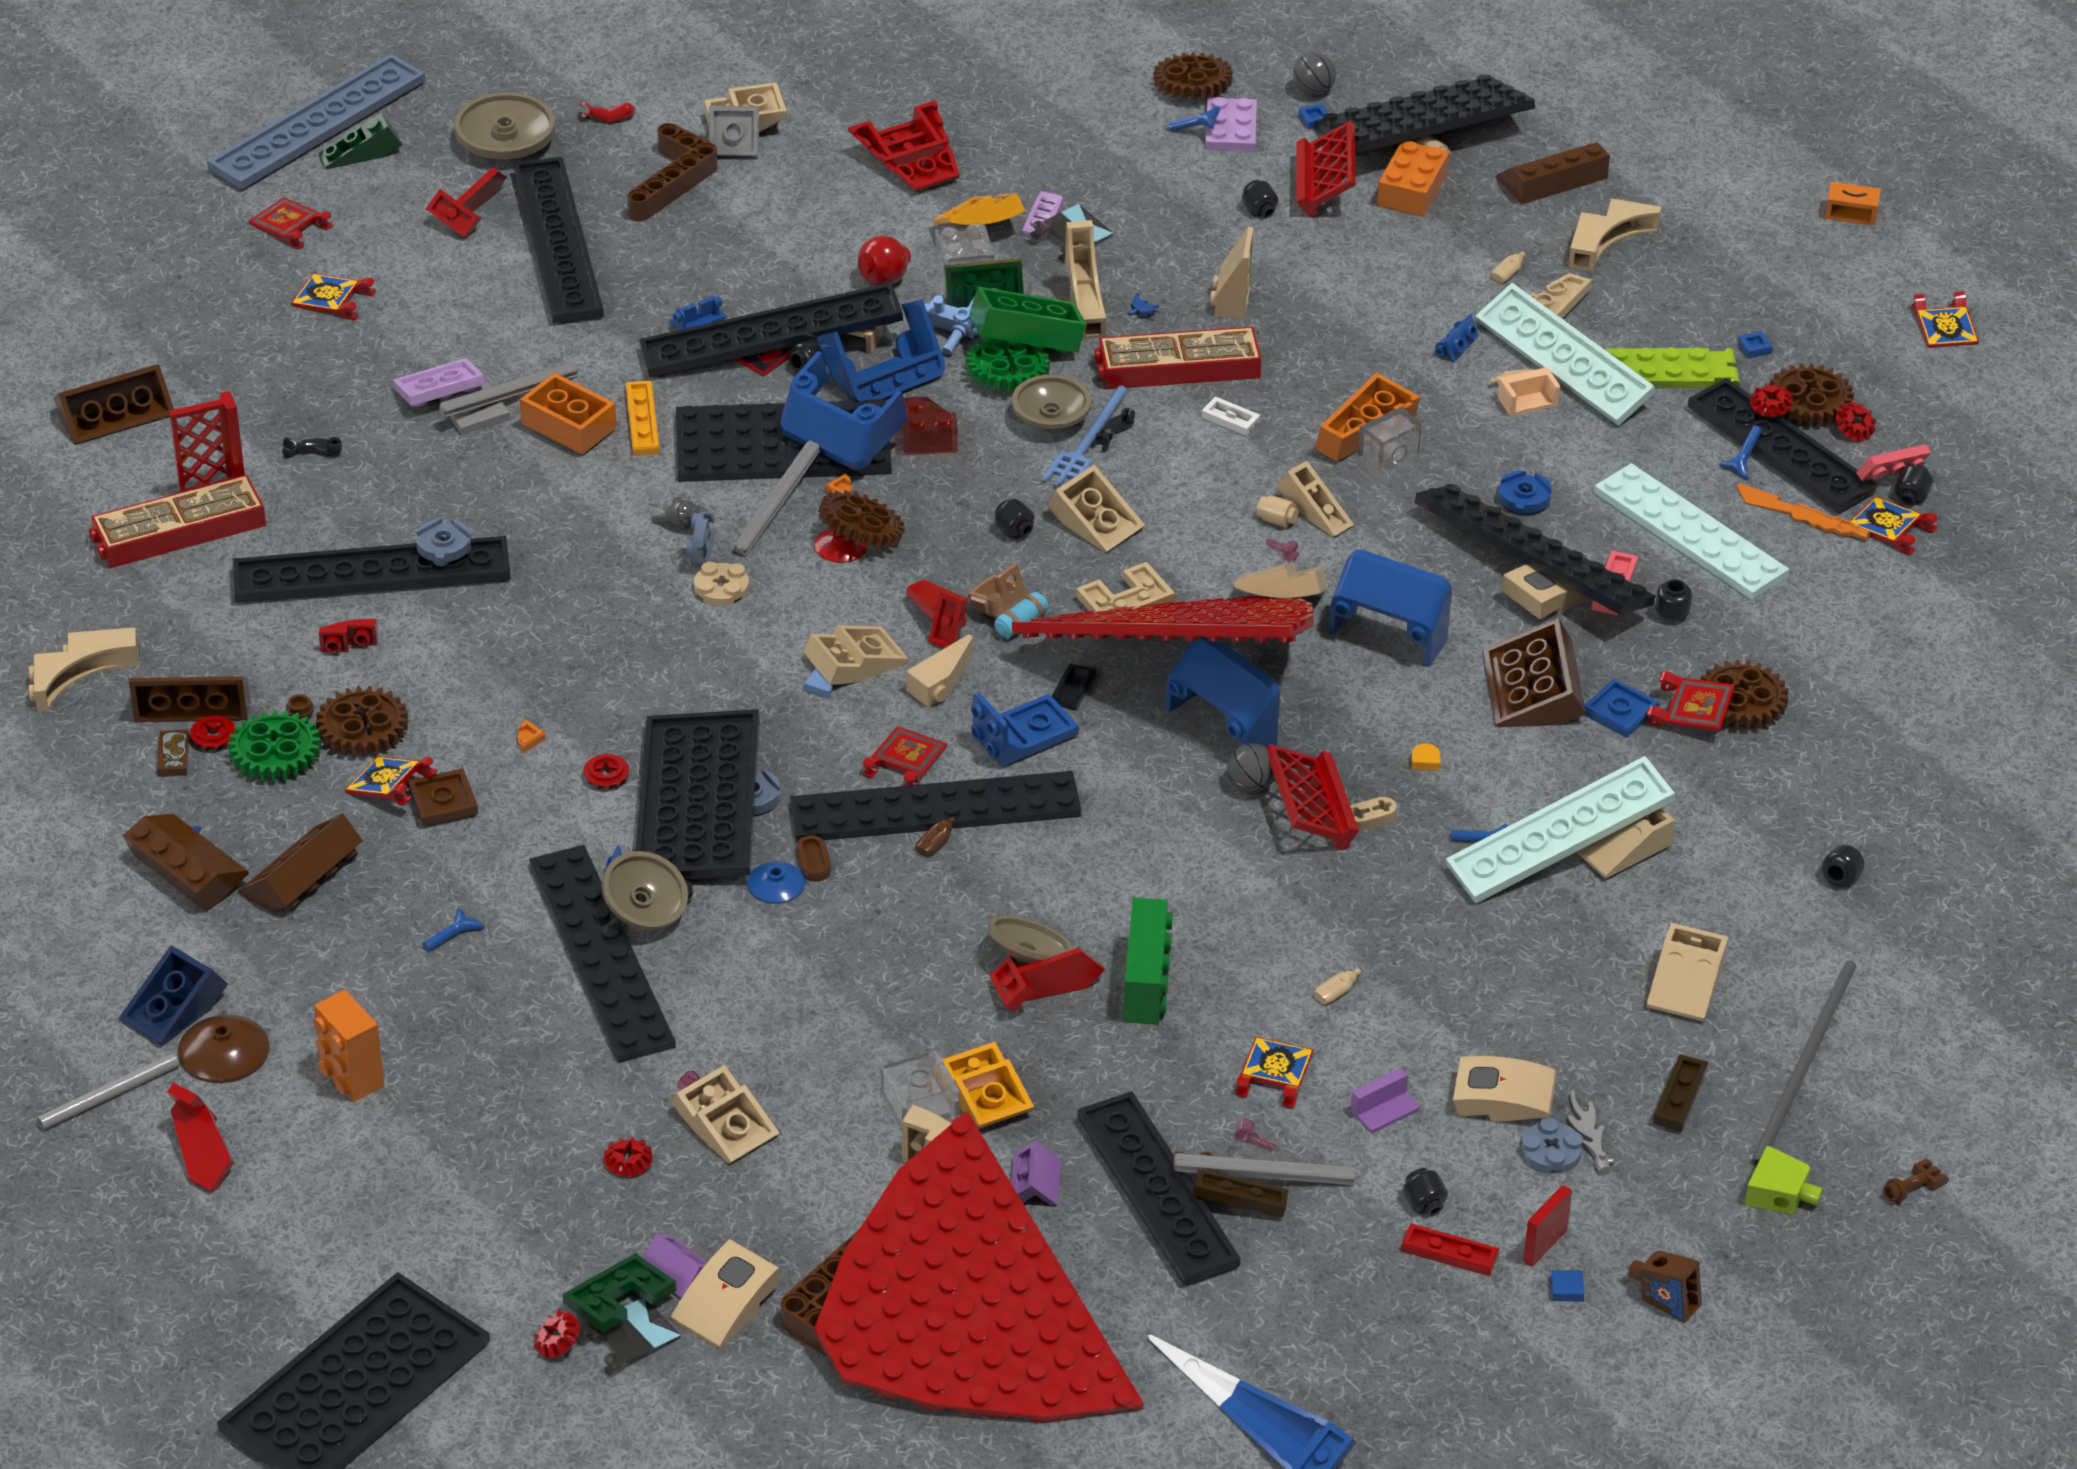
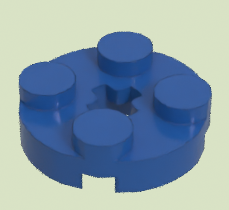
M1514 471L1506 474L1501 479L1498 488V499L1503 506L1512 510L1515 515L1524 516L1527 513L1541 511L1550 505L1552 486L1549 480L1541 474L1535 473L1534 477L1526 475V471Z

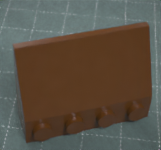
M1559 618L1483 649L1497 727L1561 725L1586 715L1572 639Z

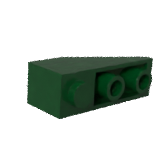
M379 113L355 130L348 132L335 143L328 145L319 154L325 167L332 169L384 158L401 147L402 143L395 129L384 115Z

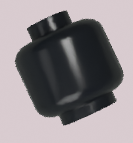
M1253 180L1244 187L1242 194L1243 204L1254 217L1263 216L1266 218L1271 216L1279 202L1277 194L1267 181Z
M817 339L805 340L792 347L789 362L797 373L817 351L822 353Z
M1912 464L1901 469L1895 483V494L1905 504L1922 503L1927 499L1933 484V478L1928 469L1922 465Z
M1005 500L996 508L995 524L1008 537L1018 539L1029 535L1033 530L1034 513L1020 500Z
M1671 579L1662 583L1657 590L1656 611L1660 616L1669 620L1685 618L1691 610L1693 597L1691 588L1678 579Z
M1849 845L1837 846L1822 862L1824 877L1829 883L1838 887L1849 886L1864 870L1862 854L1856 848Z
M1419 1168L1407 1175L1405 1178L1406 1182L1403 1185V1193L1412 1210L1416 1213L1426 1212L1429 1216L1440 1212L1444 1208L1443 1203L1448 1198V1190L1439 1174L1434 1170Z

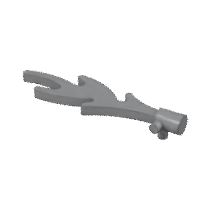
M1571 1090V1107L1579 1120H1576L1572 1115H1568L1567 1121L1570 1127L1585 1139L1583 1140L1582 1147L1594 1156L1600 1175L1609 1174L1611 1171L1609 1164H1614V1159H1606V1153L1602 1152L1601 1138L1604 1126L1601 1125L1598 1129H1594L1596 1113L1593 1103L1589 1101L1588 1111H1583L1576 1101L1575 1091Z

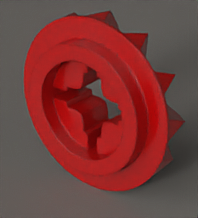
M1765 384L1763 388L1757 387L1755 392L1751 394L1750 403L1753 410L1758 414L1767 417H1777L1791 409L1793 398L1792 393L1787 391L1786 386L1779 388L1777 384L1774 386Z
M1855 401L1843 404L1836 414V423L1841 433L1850 440L1859 442L1865 441L1872 436L1876 430L1875 422L1877 419L1872 417V410L1864 408V403L1856 404ZM1859 417L1862 419L1860 423L1851 424L1854 418Z
M223 716L201 718L191 727V740L194 741L196 747L202 746L204 751L209 748H214L217 751L219 746L228 747V742H230L229 735L235 734V725L230 719Z
M613 754L598 755L587 761L584 766V776L586 777L587 784H594L596 789L605 786L608 790L612 785L619 788L621 782H627L629 765L620 756ZM605 768H608L609 775H604Z
M633 1136L629 1140H623L619 1137L617 1143L609 1142L608 1149L604 1151V1164L611 1173L622 1177H633L644 1173L653 1161L651 1147L646 1145L644 1139L636 1141ZM631 1151L632 1155H630V1158H628L627 1162H625L624 1156L627 1154V1152Z
M560 1310L554 1316L547 1315V1321L544 1324H539L540 1331L533 1335L536 1340L534 1348L545 1358H556L563 1355L572 1347L578 1337L579 1322L577 1318L569 1311L564 1313ZM554 1331H559L561 1335L554 1336L552 1335V1333Z

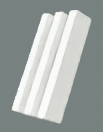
M1216 396L1202 410L1201 418L1245 436L1249 434V430L1255 428V424L1258 425L1260 423V414Z

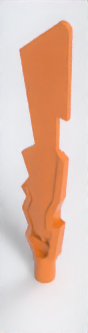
M1737 484V489L1745 504L1791 514L1794 521L1807 522L1812 528H1819L1824 532L1856 537L1868 541L1871 532L1869 530L1860 528L1854 523L1837 516H1829L1800 503L1792 505L1778 500L1780 496L1744 484Z

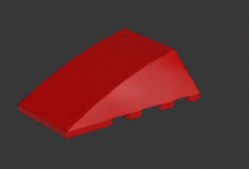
M936 100L915 106L912 121L877 131L871 121L848 127V132L915 192L957 179L960 176L953 152L949 147V139L947 134H945L941 115H939Z

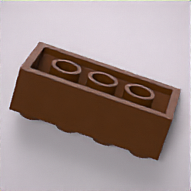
M1598 142L1590 143L1512 167L1497 174L1496 178L1523 205L1608 179L1610 155Z
M159 364L60 392L53 398L60 420L74 444L168 417L169 411L174 410Z
M244 676L129 678L134 723L196 722L207 716H223L231 721H248L250 694L248 678Z
M343 813L315 825L239 889L238 892L271 912L282 908L288 911L299 902L297 897L300 894L304 893L306 895L319 885L317 880L321 876L326 878L338 869L336 864L340 860L345 862L357 853L355 847L363 840Z
M175 814L143 816L122 835L135 857L206 912L212 909L249 875L248 870Z

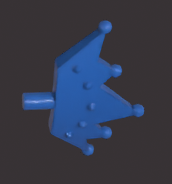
M1136 293L1131 302L1133 310L1129 311L1128 314L1132 316L1138 313L1143 316L1157 313L1159 305L1148 304L1147 300L1139 299V293Z

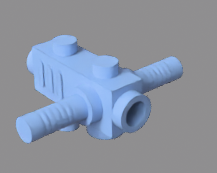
M940 295L935 296L930 304H925L932 326L952 332L942 349L947 355L952 354L961 338L966 336L974 339L975 335L979 336L969 315L974 297L967 308H956L944 304L943 297Z

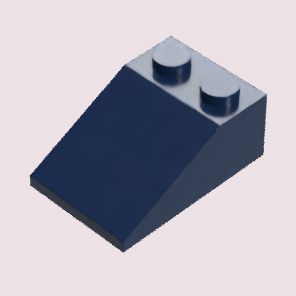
M170 945L119 1016V1019L163 1046L210 1010L228 983L211 968Z

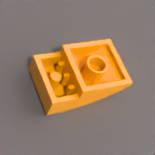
M1017 193L1000 194L994 198L991 195L978 196L932 219V222L935 225L957 227L990 224L1014 217L1025 212V209Z
M996 1042L940 1060L938 1073L962 1112L970 1114L978 1129L1034 1110V1105L1010 1060L1004 1059Z

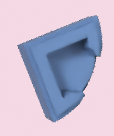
M815 668L804 683V691L830 699L832 685Z

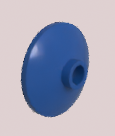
M779 861L767 862L751 871V875L747 879V887L749 892L762 902L772 904L785 903L797 898L802 893L805 887V877L799 868L790 863Z

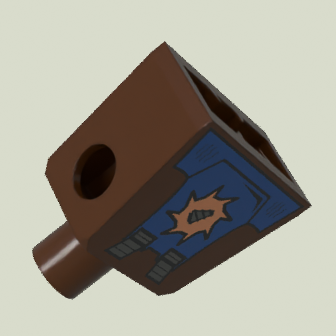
M1659 1250L1655 1251L1645 1263L1634 1260L1630 1265L1628 1275L1633 1279L1641 1281L1642 1299L1658 1309L1686 1323L1702 1305L1699 1261Z

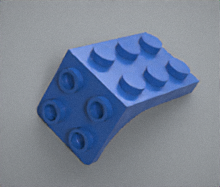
M980 692L973 694V705H971L973 715L972 736L976 741H980L986 748L989 756L995 758L1002 767L1079 734L1078 724L1050 694H1046L1001 714L994 709Z

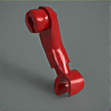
M583 102L580 106L586 105L589 111L587 114L579 115L581 117L594 116L595 119L607 123H616L632 117L635 114V107L626 102L610 109H604L601 107L594 108L591 104Z

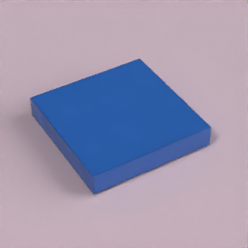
M1614 678L1585 704V716L1628 738L1649 719L1647 716L1648 708L1650 706L1660 707V702Z

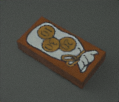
M189 730L160 731L158 777L187 776Z

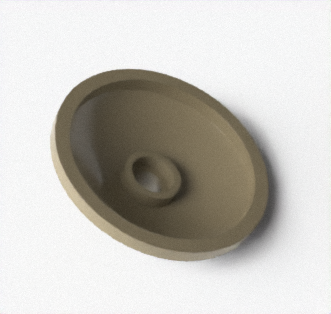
M1052 374L1040 375L1027 379L1015 389L1012 396V407L1015 414L1027 424L1041 429L1058 430L1071 427L1088 415L1091 409V395L1082 383L1070 377Z
M644 851L622 854L609 864L603 875L602 893L606 904L619 919L633 927L646 930L668 927L681 917L687 906L688 889L682 874L671 862L657 854Z
M997 916L992 918L988 924L987 929L992 940L1005 954L1011 956L1023 966L1073 950V946L1067 938L1035 921L1014 916Z

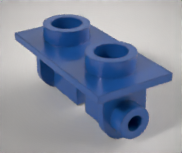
M713 295L699 301L698 309H696L695 304L676 309V312L673 313V318L669 319V322L677 330L717 322L727 318V316L719 309L722 306L721 298Z
M1469 314L1462 321H1457L1447 334V337H1444L1435 345V353L1438 356H1450L1451 362L1454 363L1479 336L1472 314Z

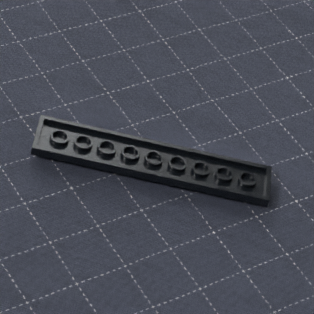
M563 156L514 162L513 170L552 323L604 317L602 301Z
M891 282L639 339L650 378L681 370H689L703 365H712L730 359H739L752 354L765 353L783 347H791L799 342L817 339L818 336L838 332V335L841 336L872 327L890 325L904 319Z
M1446 484L1442 487L1429 488L1426 491L1416 493L1415 504L1619 615L1654 605L1656 595L1646 591L1647 589L1643 585L1633 584L1626 580L1624 575L1611 572L1604 568L1602 563L1591 561L1583 557V553L1563 546L1561 541L1544 536L1539 529L1530 528L1522 524L1520 519L1507 516L1501 512L1500 508L1481 502L1479 497L1468 495L1461 491V488L1457 485Z
M507 537L470 539L471 551L457 560L450 561L446 566H437L433 561L422 557L417 551V543L233 558L235 603L509 580L511 576Z
M1073 771L790 796L796 843L801 838L810 835L818 836L823 840L923 832L928 831L933 825L942 820H949L950 817L955 818L954 821H951L953 824L952 829L1081 817V805Z
M585 845L529 858L530 869L618 1063L676 1048L673 1034L620 920L609 909L604 900L602 882Z

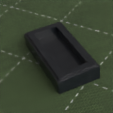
M1069 663L1051 697L1062 708L1077 711L1096 676V670Z

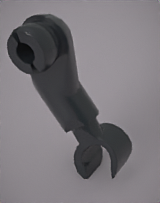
M1124 408L1121 411V415L1106 421L1101 432L1096 434L1093 445H1103L1102 451L1106 452L1114 434L1134 424L1135 411L1131 410L1130 414H1128L1130 408Z
M331 437L329 439L313 438L301 440V442H295L291 438H284L283 446L285 448H282V454L285 458H292L300 451L302 453L318 452L329 456H337L341 453L342 443L338 437Z

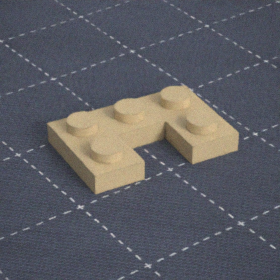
M1147 562L1123 570V579L1131 589L1113 595L1100 579L1076 588V597L1088 611L1093 610L1094 612L1130 606L1139 608L1143 605L1175 601L1174 591Z

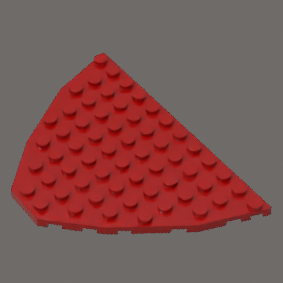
M1248 595L1226 599L1212 598L1201 599V601L1166 602L1163 604L1143 605L1139 608L1130 606L1110 608L1107 611L1094 612L1091 610L1054 615V617L1034 618L1031 621H1013L1012 633H1022L1023 638L1039 637V633H1045V638H1060L1063 634L1068 635L1069 639L1084 638L1085 635H1091V639L1108 638L1107 635H1114V639L1117 640L1129 639L1131 636H1137V640L1154 639V636H1160V640H1175L1178 636L1183 637L1184 641L1200 640L1201 637H1207V641L1224 640V637H1231L1233 642L1247 641L1248 638H1255V642L1272 641V638H1279V642L1296 641V635L1302 634L1303 631L1314 626L1312 603H1306L1305 600L1298 599V597L1276 598Z
M965 1112L960 1117L955 1118L952 1124L898 1169L841 1257L814 1330L816 1338L844 1385L856 1388V1385L874 1390V1394L898 1401L899 1398L917 1403L918 1407L928 1410L943 1411V1408L960 1410L961 1414L1010 1419L1012 1416L1031 1418V1422L1041 1423L1078 1419L1090 1414L1103 1413V1415H1110L1122 1410H1142L1144 1402L970 1114Z

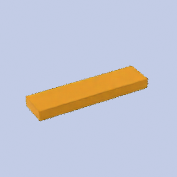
M652 381L627 382L626 395L633 456L660 454Z

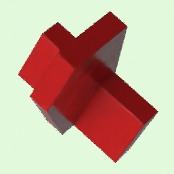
M492 167L457 200L439 189L426 207V210L459 234L468 238L482 219L474 211L497 193L507 177Z
M925 579L907 586L906 594L933 620L928 642L944 649L957 642L961 628L966 626L967 617L965 616L968 598Z
M1079 947L1046 960L1036 961L1021 967L1018 961L1008 956L989 977L1005 1006L1014 1012L1024 1001L1087 989L1105 971V968Z
M173 1082L167 1093L175 1101L170 1111L188 1177L193 1183L214 1193L234 1164V1161L217 1127L216 1120L218 1118L197 1094Z

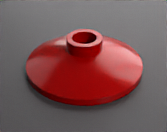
M825 529L817 535L814 541L816 553L823 559L835 563L855 561L861 558L868 550L863 543L856 545L852 539L846 541L845 536L835 535L836 530Z

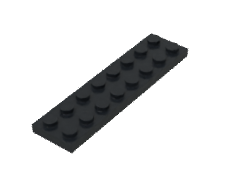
M1724 378L1688 398L1689 408L1741 445L1744 444L1753 426L1760 427L1762 432L1751 452L1836 512L1840 513L1876 492V482L1872 479L1861 481L1857 475L1858 470L1783 417H1767L1755 412L1750 403L1751 395L1729 379Z
M1133 1091L1077 1109V1118L1183 1285L1240 1266V1256L1203 1199L1193 1196L1194 1185L1187 1174L1174 1170V1154Z

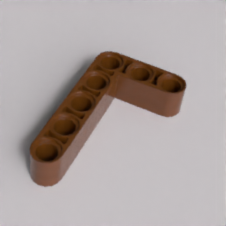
M665 123L660 125L657 129L658 150L661 154L674 161L628 193L629 218L634 221L649 219L715 173L718 168L716 145L676 124Z
M857 1231L781 1299L782 1328L826 1357V1353L814 1334L815 1325L841 1257Z

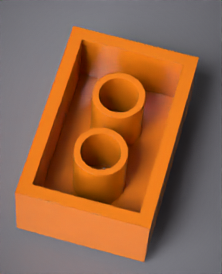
M1412 141L1401 142L1379 180L1377 205L1425 217L1448 175L1450 151L1417 144Z
M556 373L550 375L520 399L521 423L582 455L617 428L614 402Z
M345 989L315 1004L313 1024L317 1030L318 1039L316 1040V1046L320 1054L318 1066L321 1073L325 1077L330 1076L339 1093L342 1095L346 1094L353 1102L384 1087L378 1024Z

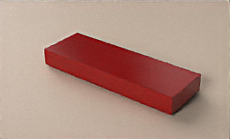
M1410 1223L1401 1244V1252L1491 1276L1500 1250L1498 1247Z

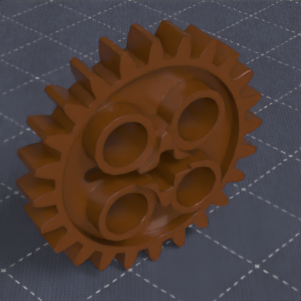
M1192 52L1191 55L1182 53L1180 57L1174 54L1173 59L1166 57L1165 62H1158L1155 70H1153L1154 86L1158 87V91H1164V95L1172 93V98L1181 96L1182 100L1186 97L1194 100L1195 97H1199L1203 100L1204 96L1213 98V93L1221 95L1222 91H1227L1228 87L1231 86V82H1233V70H1231V65H1228L1227 61H1222L1221 57L1214 59L1213 54L1205 56V53L1196 55L1195 52Z
M1802 363L1799 364L1797 369L1792 365H1789V371L1782 368L1780 374L1775 373L1774 379H1770L1769 385L1774 386L1777 384L1779 388L1786 386L1787 391L1792 393L1793 405L1787 413L1781 416L1788 415V421L1798 419L1799 425L1803 421H1807L1808 426H1811L1813 422H1817L1819 426H1822L1823 421L1831 425L1833 419L1836 420L1839 408L1843 404L1853 401V386L1848 385V379H1842V373L1834 375L1833 368L1825 371L1824 365L1814 368L1813 363H1810L1809 368H1805Z
M844 490L843 494L839 491H835L834 494L829 492L827 496L824 495L818 512H820L819 517L823 519L822 523L829 525L828 530H836L835 535L845 536L846 541L852 539L856 545L863 543L866 548H869L870 545H873L876 549H879L880 545L885 549H888L889 546L895 547L896 543L899 544L905 527H903L904 522L900 521L901 516L894 515L895 510L887 509V504L877 503L878 499L870 500L866 494L861 497L857 492L850 494L846 490Z
M1736 659L1735 665L1725 661L1724 667L1715 664L1714 670L1707 669L1706 675H1701L1700 680L1735 686L1724 719V727L1732 723L1736 730L1739 729L1740 725H1744L1747 730H1750L1751 725L1761 729L1762 723L1771 726L1772 720L1779 721L1780 715L1785 714L1789 697L1788 688H1785V680H1779V673L1771 675L1770 667L1762 670L1761 663L1754 667L1751 666L1750 660H1747L1745 665H1741L1740 661Z
M357 686L354 692L346 688V694L344 695L335 692L336 699L326 698L327 705L321 704V712L316 713V727L319 730L320 738L324 741V746L331 745L333 752L341 749L343 756L349 751L352 752L353 757H356L359 752H363V755L368 757L369 751L379 755L380 748L387 751L390 750L389 743L398 745V738H404V731L408 730V711H406L405 703H401L399 696L393 698L392 691L383 694V688L381 687L376 692L372 691V686H368L366 691H362L361 687ZM364 726L367 727L368 735L364 730Z

